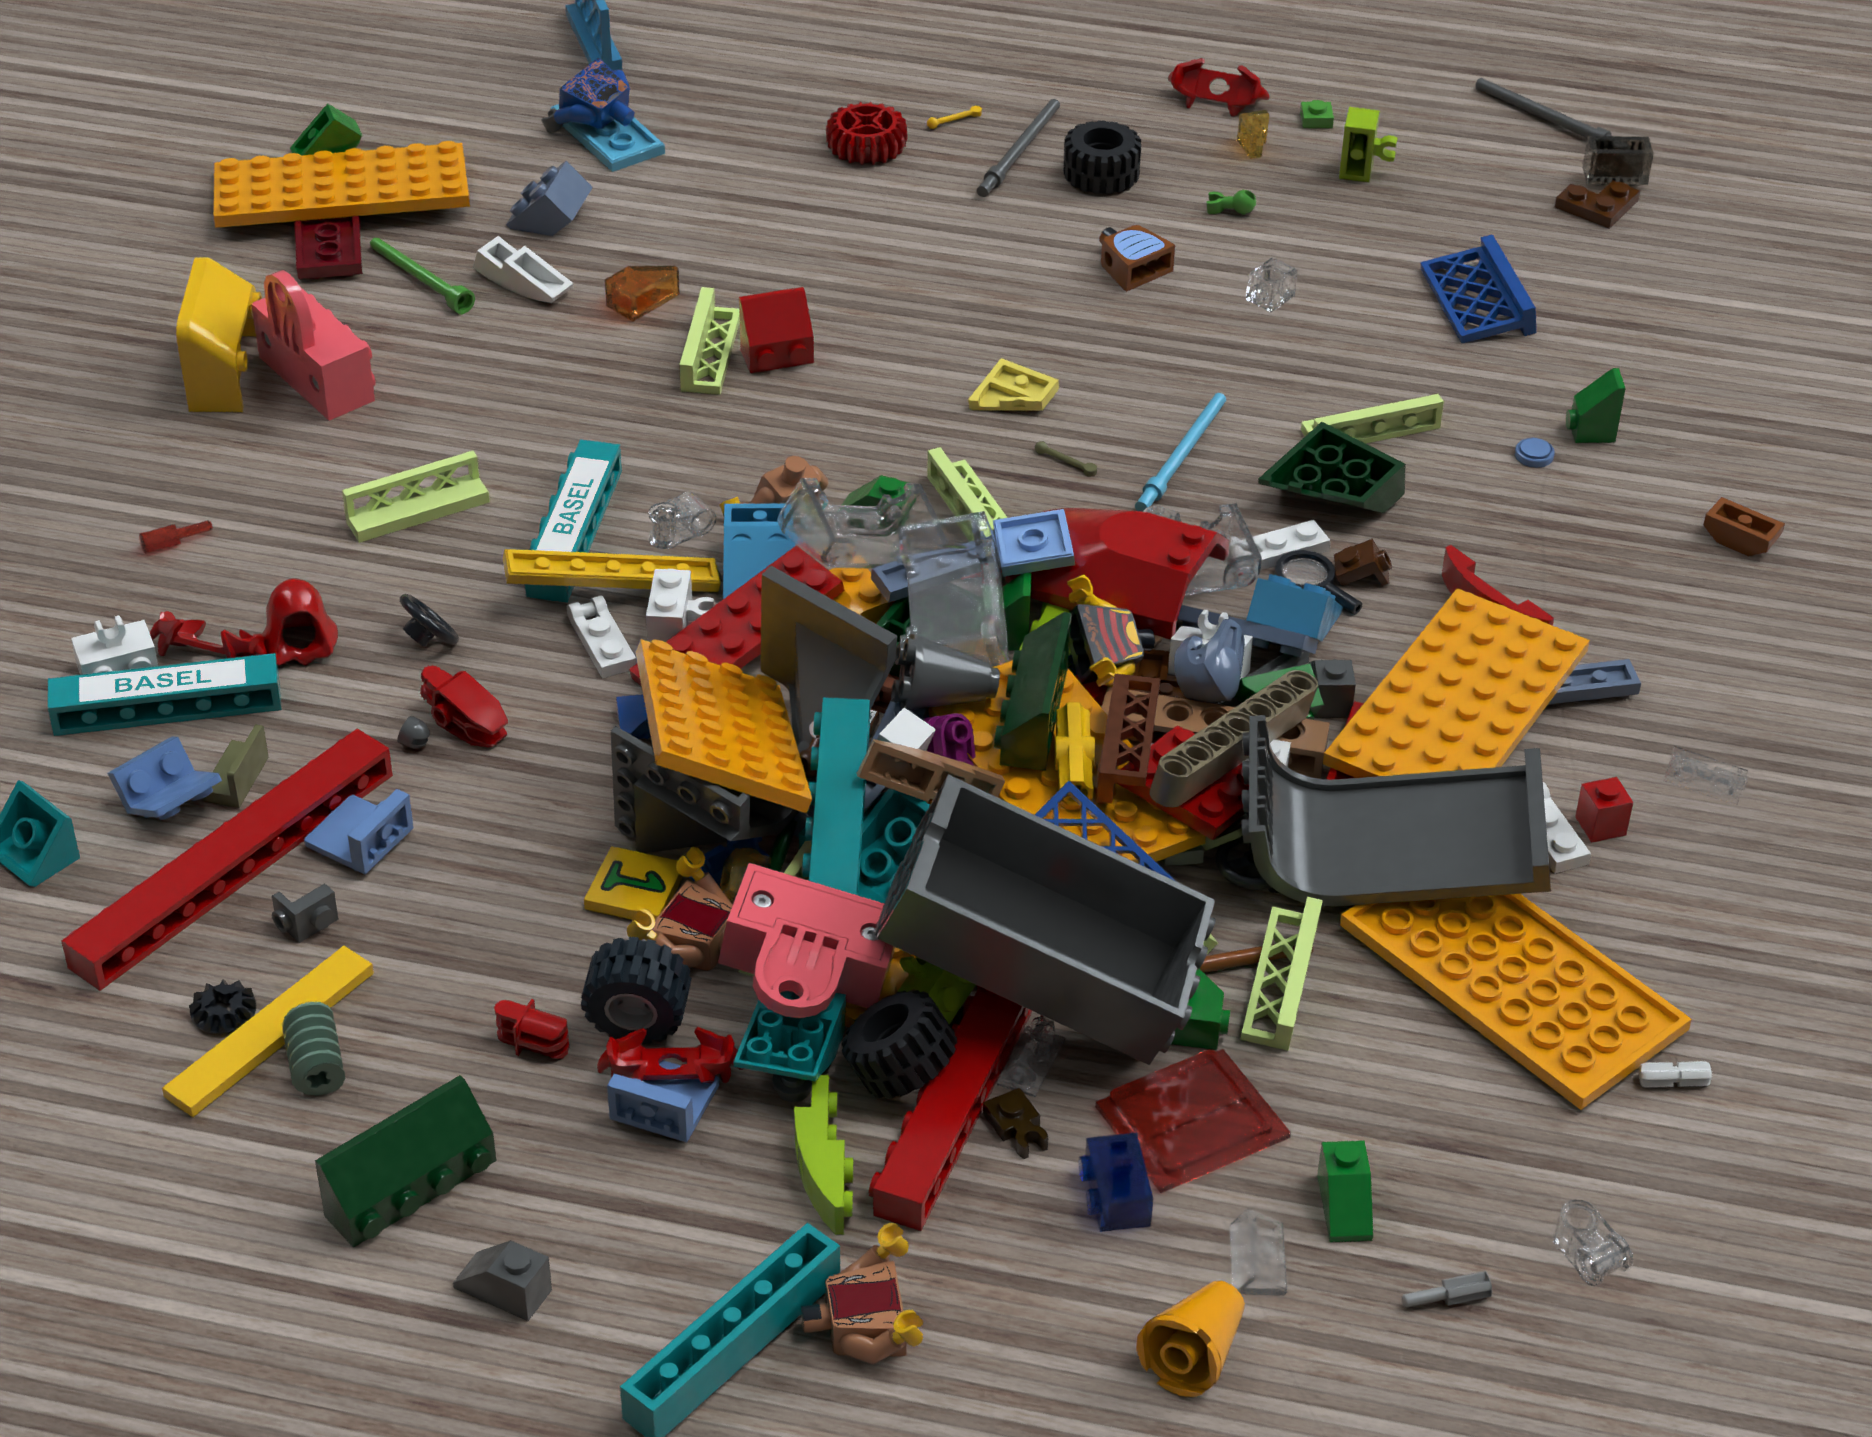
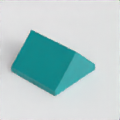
M18 780L0 813V863L29 886L36 887L80 859L72 818L24 781Z

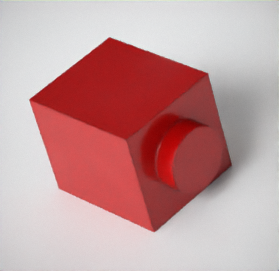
M1618 777L1583 783L1581 785L1575 818L1591 843L1626 836L1633 801Z

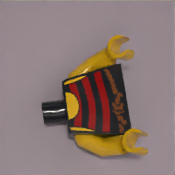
M1081 575L1067 581V584L1073 590L1069 594V600L1072 603L1076 602L1078 604L1070 612V651L1081 684L1096 681L1099 687L1102 685L1113 687L1115 673L1124 675L1134 674L1135 666L1144 658V651H1150L1154 648L1155 636L1149 628L1137 629L1130 610L1116 608V606L1096 597L1093 594V587L1089 578Z

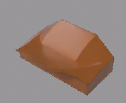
M1723 497L1706 513L1703 524L1717 543L1746 556L1766 553L1783 533L1785 526L1780 521Z

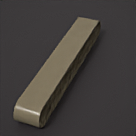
M1300 670L1287 672L1162 756L1150 788L1151 798L1162 806H1180L1248 759L1249 756H1245L1243 750V733L1249 732L1250 716L1265 715L1270 743L1303 721L1308 716L1318 688L1316 678Z

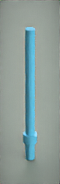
M1216 393L1157 475L1151 477L1144 485L1143 494L1135 504L1137 511L1147 512L1154 501L1161 499L1167 490V483L1225 404L1226 397L1224 394Z

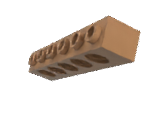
M1107 687L1102 704V709L1107 715L1113 687ZM1129 690L1138 699L1149 694ZM1158 695L1152 743H1155L1177 725L1196 734L1235 707ZM1137 711L1126 716L1133 723L1144 719ZM1304 719L1275 739L1291 742L1288 768L1299 774L1321 779L1324 765L1323 756L1327 750L1330 722ZM1134 736L1127 738L1133 746L1141 743Z

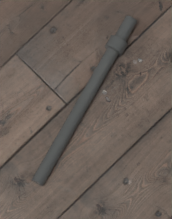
M1479 78L1476 82V89L1591 140V143L1593 140H1596V146L1598 147L1600 140H1604L1603 148L1607 147L1608 140H1612L1610 149L1614 150L1615 141L1619 140L1617 152L1621 153L1623 140L1612 136L1611 132L1606 129L1591 127L1483 78ZM1629 143L1626 144L1625 154L1630 148Z
M1051 99L998 164L990 167L985 173L984 181L977 188L979 196L986 197L993 188L1000 186L1006 177L1005 173L1060 108V103L1057 99Z

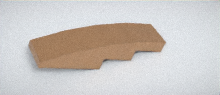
M875 739L872 740L857 772V776L927 802H929L930 798L934 799L948 774L995 797L999 796L1005 783L1001 775L931 752Z

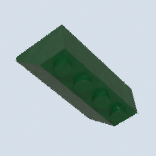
M1063 612L1025 635L1022 650L1014 651L1012 672L1016 673V675H1009L1006 697L1010 698V701L1003 700L1000 723H1004V726L997 725L994 739V748L1001 749L1000 765L1046 771L1056 726L1057 709L1060 708L1068 671L1071 613Z
M459 1075L315 1160L324 1217L354 1248L367 1239L376 1237L382 1230L403 1217L412 1215L420 1207L436 1197L450 1192L456 1185L474 1174L483 1172L497 1160L493 1131L466 1080Z

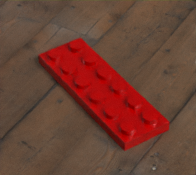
M796 545L666 641V643L672 646V650L684 654L687 651L697 652L705 656L708 662L720 666L722 663H729L741 669L761 654L762 574L770 566L775 567L832 600L845 591L843 581ZM635 664L629 671L632 679L642 687L638 664Z

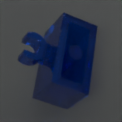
M1137 1133L1086 1138L1085 1156H1079L1078 1159L1081 1181H1088L1090 1189L1086 1190L1089 1215H1096L1100 1232L1150 1227L1153 1195Z

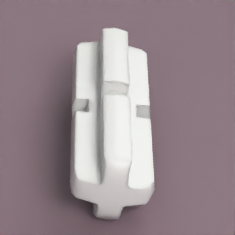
M1706 1061L1677 1062V1066H1673L1672 1062L1643 1063L1639 1068V1080L1644 1088L1673 1087V1083H1677L1678 1087L1708 1086L1712 1078L1710 1064Z

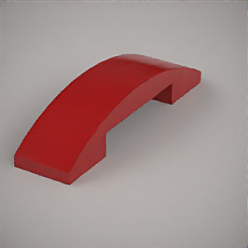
M1452 545L1445 548L1441 575L1451 595L1458 588L1553 626L1554 617L1530 600L1517 605L1474 574L1475 561Z

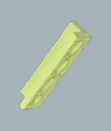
M701 287L680 361V385L682 392L721 394L740 316L739 309L715 307L714 288ZM714 319H726L730 321L719 325L717 322L714 321ZM718 336L724 339L717 344L710 341ZM711 356H716L719 359L710 364L705 361V359ZM707 375H710L715 380V382L697 381Z
M1439 394L1325 416L1301 422V431L1306 436L1319 423L1324 422L1364 443H1371L1439 429L1441 425L1444 401Z
M941 447L928 450L927 478L970 537L994 530L993 520L1008 518L965 459L952 463Z
M474 451L342 490L346 523L359 543L490 502L489 491L479 478L478 459ZM468 465V475L458 478L451 477L457 468ZM432 475L438 477L431 486L419 487L424 478ZM399 485L405 487L399 496L393 498L386 496L393 487ZM366 495L372 497L366 506L354 509L353 499Z
M1307 897L1303 913L1272 906L1240 1040L1289 1051L1323 900ZM1277 922L1299 926V933L1284 939L1276 929ZM1283 951L1291 961V965L1277 971L1268 958ZM1265 970H1266V972H1267L1269 975L1264 977ZM1276 983L1284 993V996L1269 1002L1261 992V989ZM1257 1003H1259L1260 1006H1261V1007L1258 1008V1009H1256V1008H1257ZM1268 1015L1277 1026L1276 1032L1271 1033L1253 1029V1021Z

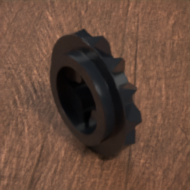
M224 979L217 986L206 983L204 992H195L193 1003L189 1005L193 1023L203 1031L216 1034L235 1031L255 1015L257 1008L256 999L251 988H244L240 980L229 985ZM222 1001L225 1004L229 1003L230 1011H228L226 1008H223L221 1005L216 1006V1002Z

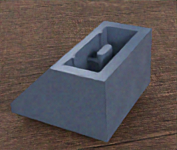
M567 161L557 168L552 165L540 177L541 181L538 183L532 181L522 190L521 195L523 197L510 209L512 216L506 224L510 229L553 236L574 219L593 187Z

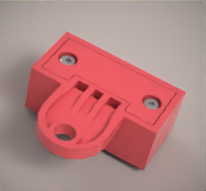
M281 270L266 276L264 281L265 298L251 303L259 358L328 421L375 401L373 386H375L376 382L371 372L370 359H372V351L368 343L360 340L352 333L349 326L343 325L334 317L329 309H325L319 304L312 294H308L302 289L288 272Z
M749 863L727 919L718 964L754 974L753 988L756 996L769 1010L786 1017L804 1018L815 1016L827 1009L835 993L846 994L847 1003L864 1008H869L874 1003H877L896 947L877 939L873 934L884 903ZM791 991L800 998L790 1000L784 998L780 993Z

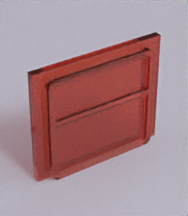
M1224 1049L1219 1051L1206 1050L1112 1089L1110 1096L1096 1101L1095 1104L1096 1109L1160 1193L1289 1139L1291 1135L1289 1129Z

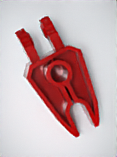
M437 665L424 667L421 673V679L424 683L421 685L420 694L423 700H427V703L432 706L431 714L438 726L473 746L493 747L507 736L504 726L508 724V719L499 700L466 671H459L452 676L445 670H441Z

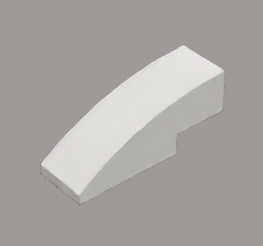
M499 236L477 251L473 268L489 280L521 296L552 303L573 286L569 279L526 246L517 251Z

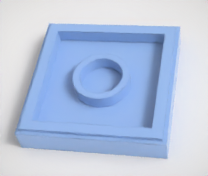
M1064 509L993 520L1003 577L1075 565Z

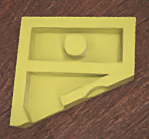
M1001 358L968 399L969 409L1042 411L1059 390V380Z

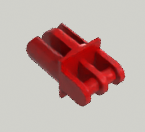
M531 999L527 1006L510 1000H501L495 1004L494 1011L497 1016L496 1026L498 1028L497 1037L501 1042L515 1046L517 1056H519L523 1049L555 1059L564 1058L568 1054L570 1046L566 1018L535 1009L534 999Z

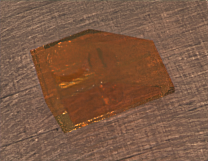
M627 266L605 279L606 306L634 322L680 295L679 268L676 266Z

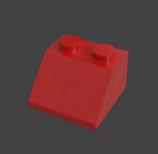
M804 287L739 297L740 349L750 374L814 363V335Z

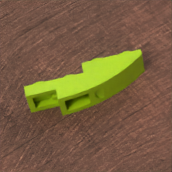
M821 1075L816 1081H812L811 1107H794L795 1153L800 1177L813 1207L835 1235H844V1217L853 1216V1191H844L845 1183H853V1157H845V1140H837V1124H829V1118H837V1092H829V1075Z

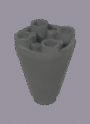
M911 634L906 638L905 643L899 642L897 645L895 664L901 665L899 680H894L892 685L891 701L899 703L900 708L903 709L905 707L907 710L980 702L985 701L986 698L996 697L1000 673L998 668H992L989 663L917 634Z

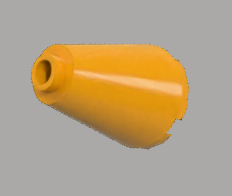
M1213 1281L1156 1315L1144 1325L1137 1336L1136 1350L1145 1371L1147 1372L1151 1368L1160 1378L1157 1384L1169 1392L1187 1397L1200 1396L1216 1384L1245 1309L1244 1299L1240 1292L1227 1282Z

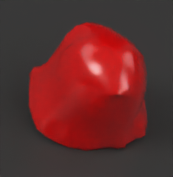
M290 578L278 584L272 591L266 607L267 622L262 635L267 638L264 644L267 654H276L277 666L292 660H297L300 664L307 665L316 658H328L333 653L336 645L338 628L336 623L327 615L318 590L309 582L298 578ZM315 627V639L304 649L287 645L282 636V630L287 628Z

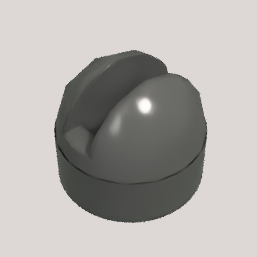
M409 716L400 729L397 742L408 748H421L426 745L430 730L422 720Z

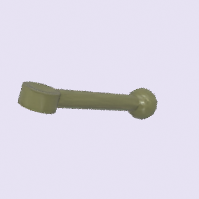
M1039 441L1035 445V451L1038 454L1046 453L1083 470L1086 476L1092 477L1097 474V465L1094 463L1085 464L1049 448L1044 441Z

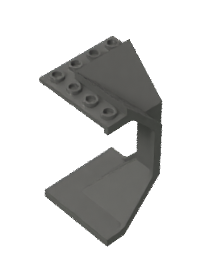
M770 566L762 574L761 672L783 684L788 689L792 730L798 751L801 752L809 748L813 739L810 735L809 727L812 721H814V713L822 712L823 697L870 700L871 709L896 661L897 635L775 567ZM617 726L611 730L615 827L623 835L636 839V852L652 853L727 842L728 840L737 841L777 835L800 812L755 796L750 797L745 793L736 797L714 783L658 766L655 762L653 747ZM817 777L814 778V779L806 778V779H807V782H808V785H809V782H816V781H817Z

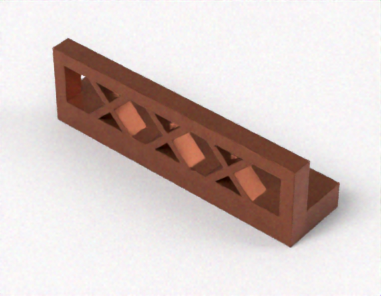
M1115 673L1099 768L1096 802L1112 804L1115 783L1145 787L1160 687L1159 678ZM1129 689L1151 691V693L1138 699L1129 692ZM1137 711L1144 719L1133 723L1126 716ZM1134 736L1141 743L1130 748L1123 740ZM1130 761L1139 769V772L1120 770L1117 767Z

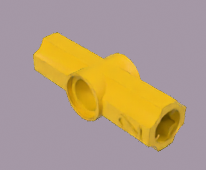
M1067 702L1064 707L1057 709L1055 720L1057 736H1055L1054 770L1058 771L1059 790L1070 781L1088 799H1093L1094 783L1092 771H1094L1095 738L1090 734L1089 710L1082 707L1080 702ZM1069 795L1063 799L1069 806H1080Z

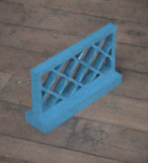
M575 0V4L565 5L566 16L588 63L590 64L595 59L600 58L612 70H623L622 58L610 36L609 8L605 0Z

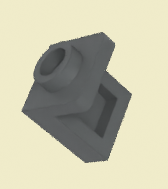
M325 883L294 902L288 900L281 892L272 895L274 907L272 919L281 932H288L299 943L339 920L335 892Z

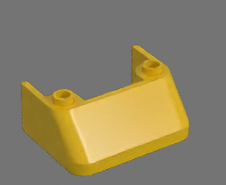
M209 257L194 258L176 326L177 346L189 412H243L240 377L242 372L247 371L248 358L246 351H241L240 342L242 336H256L251 303L262 299L261 292H256L254 285Z

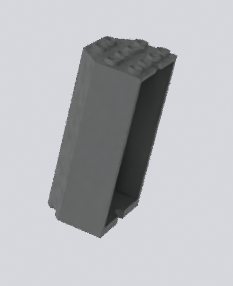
M948 774L920 821L904 860L901 861L896 871L873 934L883 942L1150 1065L1159 1051L1162 1053L1167 1052L1173 1041L1175 1029L1179 1028L1182 1030L1192 1013V1007L1187 1004L1188 1000L1195 994L1200 982V977L1195 974L1196 970L1203 964L1208 952V947L1203 944L1210 936L1216 919L1211 917L1215 900Z

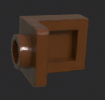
M1373 539L1347 547L1334 554L1335 574L1341 586L1372 574L1376 575L1382 586L1390 584L1388 570L1392 569L1390 557L1386 550H1379Z

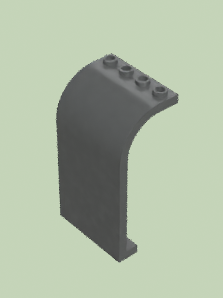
M1265 715L1250 716L1249 732L1243 733L1244 755L1249 756V761L1242 762L1244 785L1249 784V790H1242L1244 814H1249V819H1242L1243 842L1251 843L1255 866L1262 878L1283 895L1306 903L1307 897L1323 900L1322 906H1349L1551 892L1540 748L1524 749L1525 765L1335 780L1318 779L1299 774L1285 766L1276 757L1271 748Z

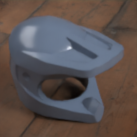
M1224 619L1217 632L1205 646L1202 647L1203 641L1201 637L1191 636L1186 638L1176 650L1174 658L1175 675L1183 695L1188 700L1206 703L1230 701L1238 691L1243 666L1245 639L1238 623L1231 619Z

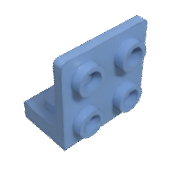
M174 736L107 773L128 814L141 815L145 818L155 817L159 818V820L167 819L177 814L181 810L179 805L190 799L196 801L208 796L213 792L212 786L222 781L219 773L195 771L179 738Z
M396 789L385 801L374 805L355 795H350L304 838L305 846L365 875L414 828L410 796Z
M665 1060L659 1063L665 1069H676L681 1066ZM614 1074L607 1085L609 1117L611 1120L688 1142L719 1087V1077L715 1076L712 1083H701L700 1079L641 1081L636 1078Z

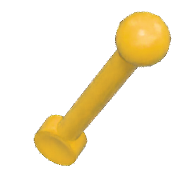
M972 106L968 111L942 118L930 117L927 120V126L930 129H935L939 124L969 116L980 117L982 115V108L980 106Z

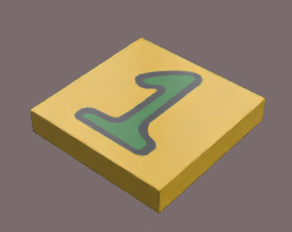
M611 846L584 898V909L633 920L632 917L638 910L645 909L656 920L672 900L683 878L676 869L678 860Z

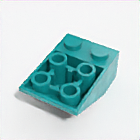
M791 991L780 993L786 999L795 1000L800 998ZM835 993L827 1009L815 1016L804 1018L782 1016L769 1010L758 999L735 1057L734 1067L816 1081L836 1058L844 1036L846 994Z

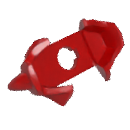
M1199 58L1177 64L1168 76V81L1172 83L1173 88L1185 95L1186 107L1189 109L1194 103L1195 98L1227 103L1230 115L1234 117L1245 109V106L1253 105L1260 100H1269L1270 98L1267 90L1261 86L1260 78L1243 65L1237 68L1242 75L1204 69L1201 66L1204 64L1205 59ZM1222 79L1229 86V90L1224 91L1222 94H1214L1210 91V85L1214 80Z
M169 611L160 612L159 620L154 623L150 631L152 640L160 634L157 646L160 656L166 655L170 645H189L225 654L227 658L267 654L264 645L267 638L262 634H254L252 636L247 631L240 629L239 638L224 629L221 631L223 645L197 639L204 631L206 626L205 620H178Z
M696 1027L694 1030L700 1042V1045L697 1047L644 1048L641 1044L647 1031L642 1028L616 1040L610 1037L606 1050L600 1056L597 1063L598 1073H603L610 1067L611 1078L614 1074L641 1081L700 1079L701 1083L714 1082L715 1075L720 1073L722 1082L727 1083L731 1077V1064L734 1065L738 1049L735 1047L731 1035L728 1034L726 1037L719 1036L700 1027ZM667 1058H676L682 1063H687L682 1064L676 1069H665L659 1065L662 1060Z

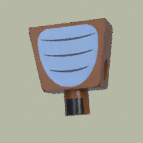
M1133 225L1119 232L1112 227L1102 231L1099 238L1102 244L1101 265L1126 292L1173 272L1175 244L1140 225Z

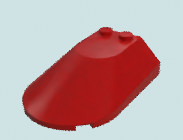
M1092 508L1047 510L1064 509L1075 565L1031 572L1030 598L1073 610L1078 604L1076 602L1072 603L1069 600V594L1073 590L1067 584V581L1085 575L1089 578L1093 587V594L1096 597L1116 606V608L1128 609L1132 612L1137 629L1149 628L1153 631L1154 635L1171 639L1175 635L1176 622L1189 583L1207 557L1222 561L1227 558L1229 540L1218 532L1142 511ZM1020 574L1006 576V582L1009 583Z

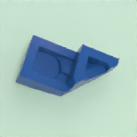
M643 694L616 697L620 729L637 739L651 738Z

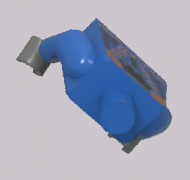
M600 58L595 59L560 87L559 109H550L548 111L549 117L542 118L541 120L547 132H556L562 128L563 124L569 122L588 124L596 129H603L614 119L623 126L629 125L634 118L635 111L628 107L630 86L625 73L619 69L612 70Z

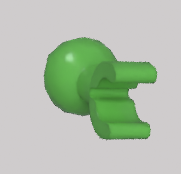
M1240 190L1234 196H1223L1220 192H1209V201L1206 202L1207 213L1217 214L1224 209L1234 208L1240 214H1248L1256 206V197L1249 190Z

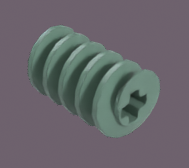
M321 1002L300 1004L291 1009L282 1022L292 1084L298 1091L307 1095H327L338 1090L345 1081V1072L340 1046L338 1045L333 1011L328 1005Z

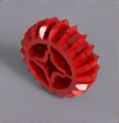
M861 102L857 105L848 104L847 108L840 107L837 112L831 113L830 119L827 120L826 142H828V148L831 149L832 154L839 155L840 160L849 159L851 164L860 162L861 165L864 163L874 165L875 162L879 161L886 163L887 158L896 159V155L903 153V148L906 147V141L908 140L906 119L902 117L901 112L894 111V107H884L883 103L878 105L872 102L869 104Z

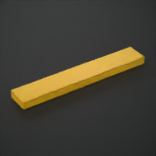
M504 549L503 554L507 584L651 589L655 569L691 570L692 591L718 592L721 584L715 558Z
M342 946L163 1086L164 1098L191 1117H194L285 1045L282 1022L291 1009L307 1002H321L331 1008L374 974L373 964L346 946Z

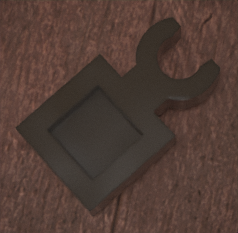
M1020 1087L983 1102L984 1116L1002 1141L1015 1138L1016 1152L1021 1158L1026 1159L1029 1157L1028 1142L1037 1143L1043 1151L1048 1150V1134L1040 1127V1114Z

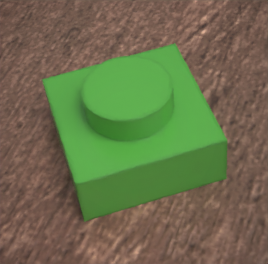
M1321 100L1301 102L1300 115L1303 128H1333L1334 117L1331 102Z

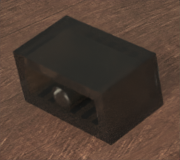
M1588 136L1582 166L1586 183L1605 186L1614 180L1626 183L1629 186L1648 185L1654 155L1649 137Z

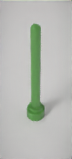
M373 238L371 240L370 246L373 250L444 296L450 309L458 314H465L472 309L475 303V295L472 291L462 285H449L380 238Z

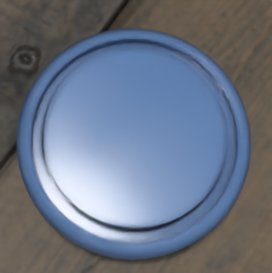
M1527 438L1518 442L1515 447V458L1525 466L1534 468L1545 467L1551 464L1554 459L1555 451L1553 446L1542 439Z

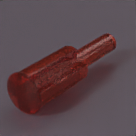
M209 520L176 529L175 524L139 533V542L143 552L147 554L180 545V539L211 531L213 526Z

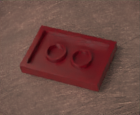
M359 215L295 221L298 279H318L332 276L348 277L363 274Z

